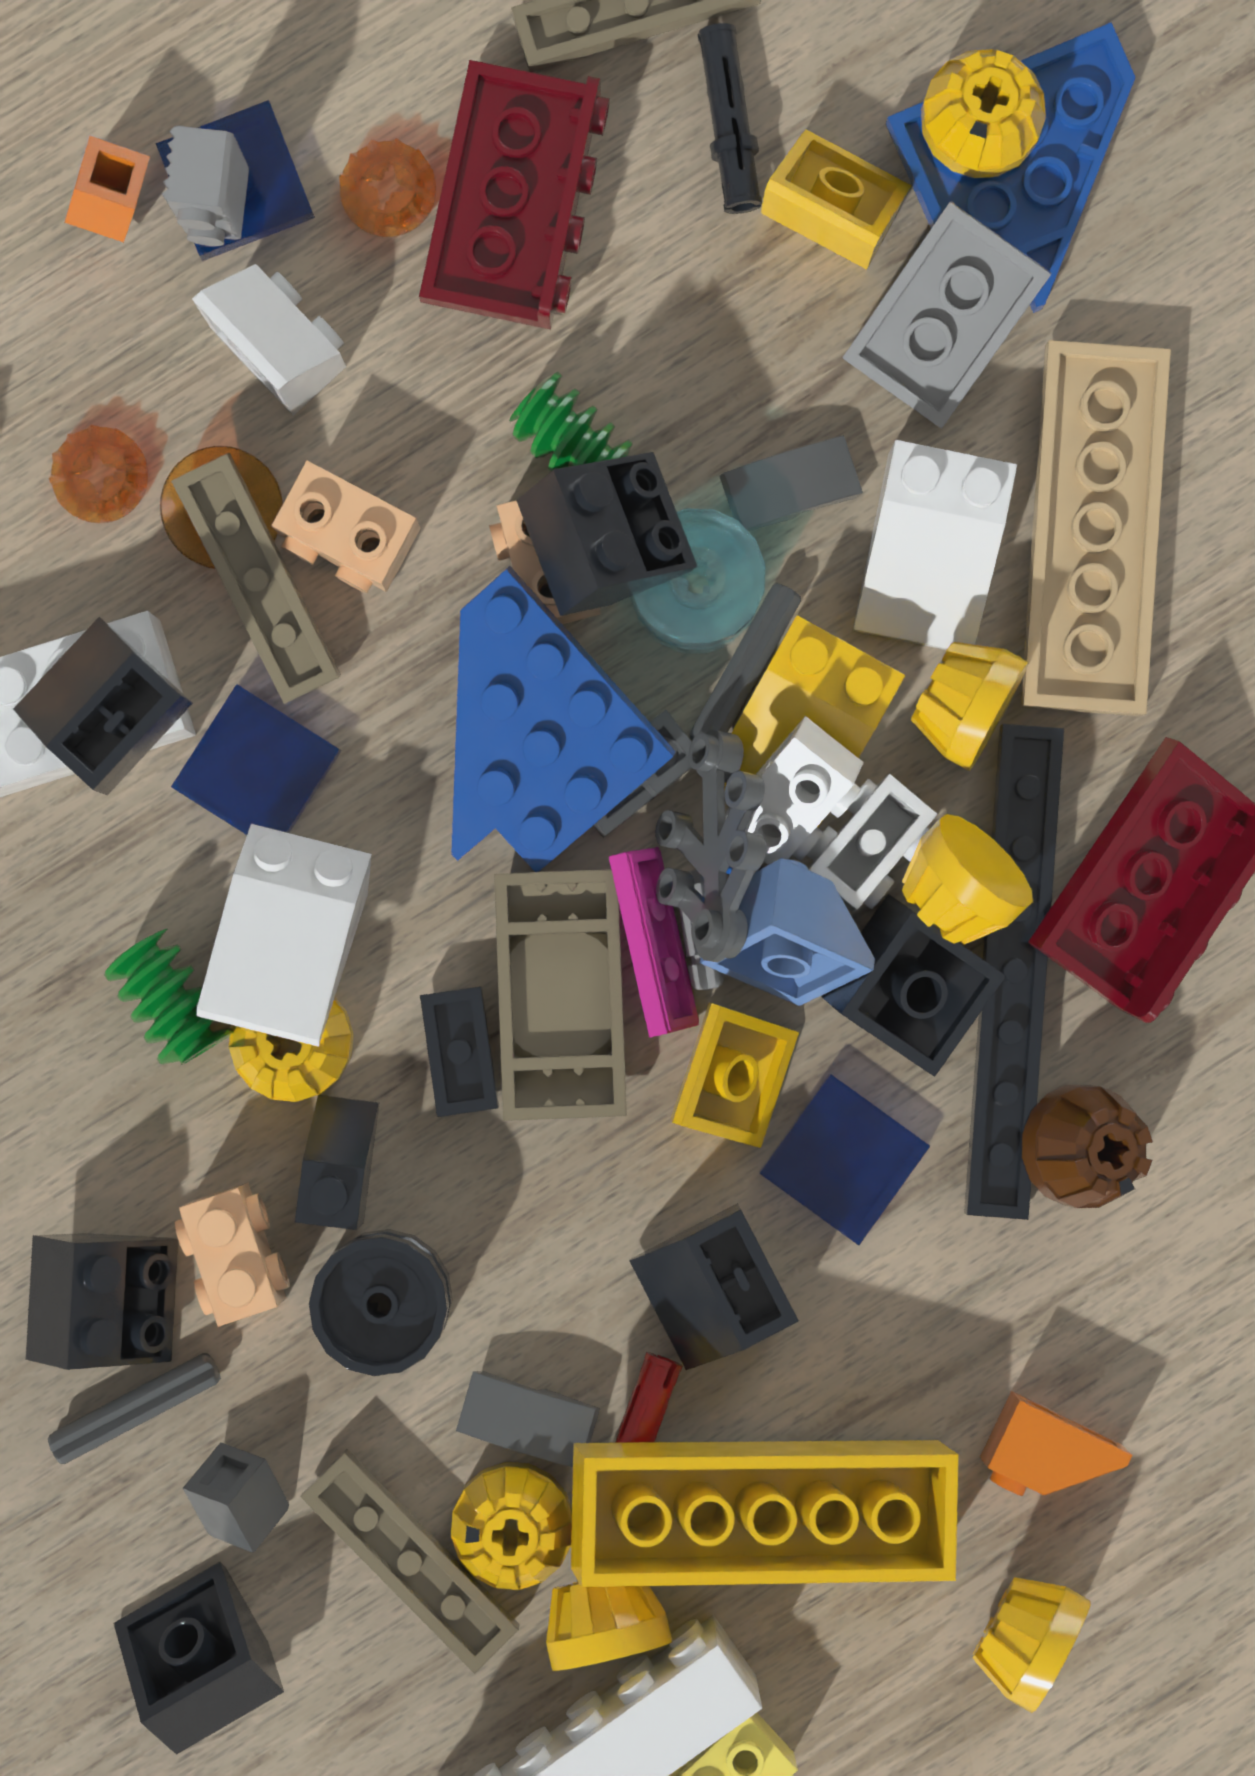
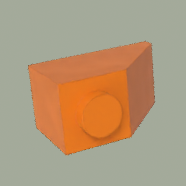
M1011 1391L980 1458L987 1468L993 1470L989 1478L992 1482L1012 1493L1023 1496L1027 1487L1042 1495H1047L1128 1466L1133 1455L1122 1444Z

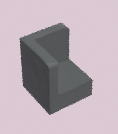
M221 1442L183 1487L185 1494L210 1536L252 1553L257 1550L289 1508V1502L265 1458Z

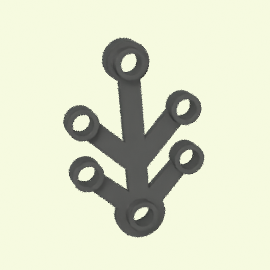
M715 729L696 735L690 745L688 754L690 766L697 770L703 782V837L693 828V820L690 815L666 810L660 815L655 830L656 841L660 846L679 850L703 876L705 898L694 888V878L690 872L674 868H666L661 872L656 885V896L661 904L679 907L692 922L691 936L699 956L706 961L720 962L725 958L731 959L736 957L741 952L747 938V919L743 911L738 908L754 872L761 867L765 859L766 842L762 835L747 832L745 829L753 811L758 809L763 800L765 785L761 776L739 771L744 752L740 737ZM725 801H726V804L731 808L730 811H729V814H728V816H727V818H726V820H725ZM730 866L733 869L726 881V872Z

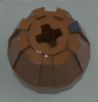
M1064 1085L1047 1093L1031 1110L1022 1133V1159L1030 1181L1044 1197L1064 1206L1074 1208H1100L1135 1190L1132 1184L1133 1181L1147 1176L1153 1160L1146 1158V1144L1152 1143L1153 1140L1148 1126L1120 1095L1101 1086Z

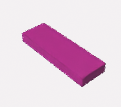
M659 847L608 856L649 1038L698 1026V1013L673 906L661 904L656 896L657 881L661 872L665 869L661 850Z

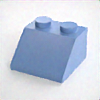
M783 858L755 872L738 909L743 911L746 916L748 931L741 952L734 958H725L720 962H711L700 958V963L798 1006L873 971L875 963L874 956L833 882L809 871L807 866L801 862Z

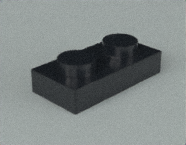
M482 986L420 995L437 1117L498 1109L499 1101Z

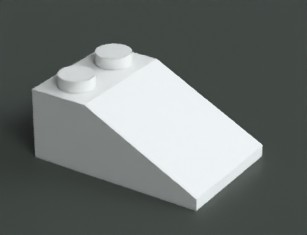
M895 440L887 458L853 631L947 650L953 642L975 645L1006 523L1017 464Z
M251 824L232 877L199 998L197 1016L319 1047L368 895L372 854Z

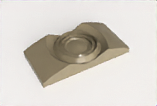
M612 870L494 874L503 1121L627 1116L619 901Z

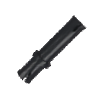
M718 23L700 29L699 34H697L701 45L707 96L715 138L710 144L712 160L719 164L724 197V212L742 214L757 210L762 205L754 156L759 152L757 137L750 134L744 84L735 36L737 34L736 26L729 23Z

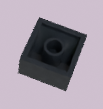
M888 894L861 932L875 958L874 970L821 995V997L847 1019L935 1077L1003 982L1006 975L960 943L954 944L942 938L940 929L933 924L928 927L917 916V913Z
M221 1562L216 1563L113 1623L140 1722L176 1755L284 1693L269 1643L228 1570Z

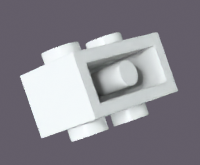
M806 716L756 773L764 781L765 792L760 806L757 810L753 811L745 831L760 834L764 837L766 842L764 862L768 865L780 858L789 859L792 855L801 861L823 834V831L817 827L829 812L837 818L840 817L861 791V788L855 784V781L864 762ZM730 807L728 808V810H727L726 813H725V820H726V818H727V816H728V814H729V811H730V809H731Z
M891 774L883 778L878 785L867 779L860 787L861 791L848 807V810L853 815L838 833L828 825L820 839L807 854L813 860L808 870L831 880L850 911L858 910L863 903L872 909L895 882L887 874L902 856L911 862L921 837L929 830L927 826L937 815L934 810Z

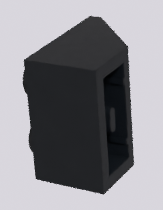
M654 452L554 469L516 500L560 616L612 605L689 573L698 567Z
M98 617L13 710L39 740L93 791L108 795L186 712L193 702L102 618Z
M738 1203L629 1259L685 1370L743 1351L799 1322Z
M89 1233L33 1235L25 1360L66 1370L171 1362L178 1239Z

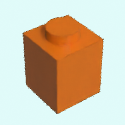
M89 136L64 223L124 243L137 205L150 156Z

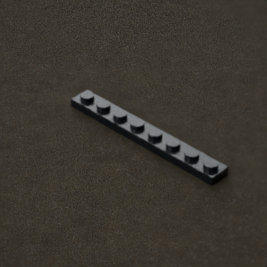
M1014 724L1000 725L992 839L1010 855L1025 875L1032 890L1033 902L1007 927L984 936L983 960L1006 975V977L978 1016L964 1213L966 1215L1029 1220L1031 1181L1022 1159V1133L1031 1110L1037 1105L1048 957L1028 941L1052 906L1064 728Z

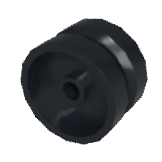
M392 1229L364 1232L340 1246L316 1275L309 1300L312 1330L326 1354L348 1370L371 1376L403 1372L427 1356L447 1325L453 1301L450 1277L436 1251L415 1235ZM374 1293H384L390 1298L392 1306L387 1314L377 1312L378 1303H369L371 1295Z

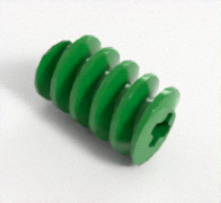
M559 372L550 375L537 385L523 399L509 420L510 422L517 420L512 434L518 442L526 441L535 436L530 451L536 459L553 453L548 465L550 472L554 469L626 457L633 445L629 439L613 448L608 444L615 428L611 422L595 431L590 427L598 410L595 406H591L576 414L573 411V407L580 392L575 388L559 397L555 393L562 378Z
M163 929L136 943L116 957L106 969L104 976L108 981L128 979L118 992L117 996L120 1001L128 1002L141 999V1002L134 1009L130 1017L135 1023L154 1020V1023L144 1035L146 1043L168 1042L158 1054V1062L164 1065L180 1061V1065H183L216 1046L234 1032L231 1027L212 1031L210 1025L214 1020L197 1016V1004L203 986L185 989L184 983L195 970L192 965L176 969L171 967V962L182 949L178 944L159 948L157 943L168 930Z

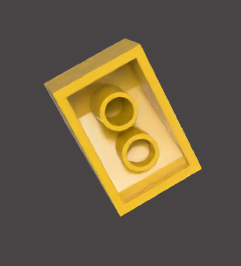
M796 615L731 733L739 736L743 743V761L739 771L756 774L805 716L859 758L905 675Z

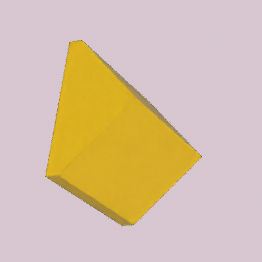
M805 129L770 177L764 192L761 214L867 270L912 185Z
M709 1002L671 1115L672 1123L761 1148L799 1032Z

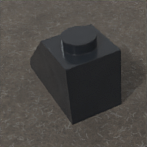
M318 1095L302 1162L295 1223L358 1230L364 1224L380 1102Z

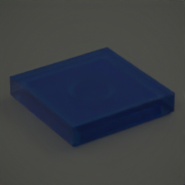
M269 100L197 127L233 133L236 138L235 141H238L237 145H239L241 152H243L242 155L246 159V163H248L247 166H249L241 239H224V245L205 246L194 243L202 261L315 218ZM173 137L156 143L165 168L170 165L166 156L172 152L168 143L173 140Z
M236 684L171 787L246 835L251 824L290 833L342 750Z
M829 1073L759 1170V1174L854 1243L860 1245L930 1148V1145Z

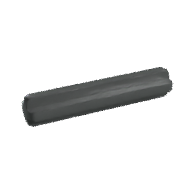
M778 583L772 585L691 729L690 739L692 741L699 733H706L712 729L728 733L801 602V596L794 590Z
M202 1353L54 1431L47 1438L53 1456L60 1464H66L216 1385L221 1376L215 1361L208 1353Z

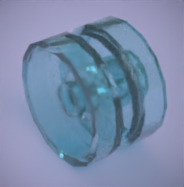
M686 508L678 511L677 514L698 567L689 573L630 597V601L639 624L656 642L680 653L707 654L731 645L749 628L765 592V562L756 539L738 520L714 509ZM694 574L703 576L708 586L703 585L702 593L688 591L689 581L687 578Z

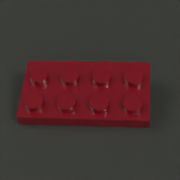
M469 60L419 293L421 303L550 330L555 312L566 313L572 277L563 275L567 252L574 254L579 252L585 217L576 216L575 214L580 193L591 195L597 168V158L588 156L592 134L603 136L609 112L610 98L601 97L600 78L588 76L586 84Z
M1165 737L1028 942L1118 1010L1145 1023L1153 1022L1169 1006L1174 997V992L1194 962L1203 955L1210 938L1228 911L1238 903L1244 887L1255 872V803L1183 743Z

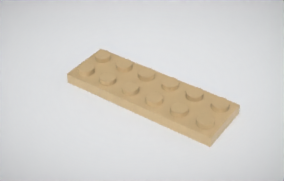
M1049 340L1045 345L1024 659L1029 664L1022 678L1020 708L1144 716L1147 714L1171 349Z

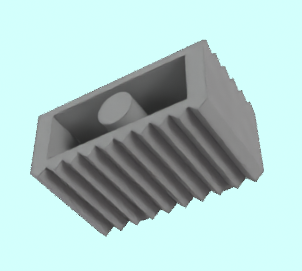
M175 126L169 131L173 137V140L168 143L172 152L166 156L170 162V165L165 168L169 177L163 181L167 190L162 195L175 215L177 223L187 233V240L196 244L222 246L224 245V239H241L249 166H247L248 163H246V159L242 155L243 152H241L239 145H237L238 141H235L234 134L227 131Z

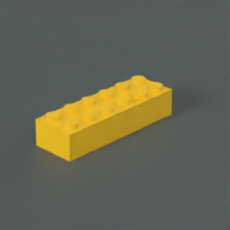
M939 1440L574 1443L571 1570L581 1587L956 1581L958 1454Z

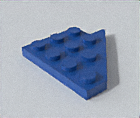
M1112 22L1021 60L1035 74L1044 92L1046 119L1039 140L1031 153L1018 167L998 177L971 178L951 171L933 156L922 134L921 108L923 102L888 116L885 124L930 228L936 223L949 202H953L1052 273L1030 304L1033 313L1042 310L1046 304L1136 78Z
M509 566L460 610L451 855L458 861L496 828L535 872H539L674 757L676 751L514 569Z

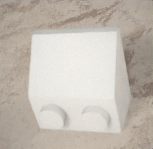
M254 264L201 290L192 298L210 328L293 416L346 368L343 358L337 350L344 344L342 339L320 316L313 322L307 319L296 307L302 300L301 296L279 272H276L269 278Z

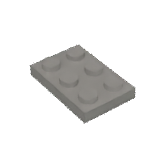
M949 202L842 358L942 429L1052 273L953 202Z

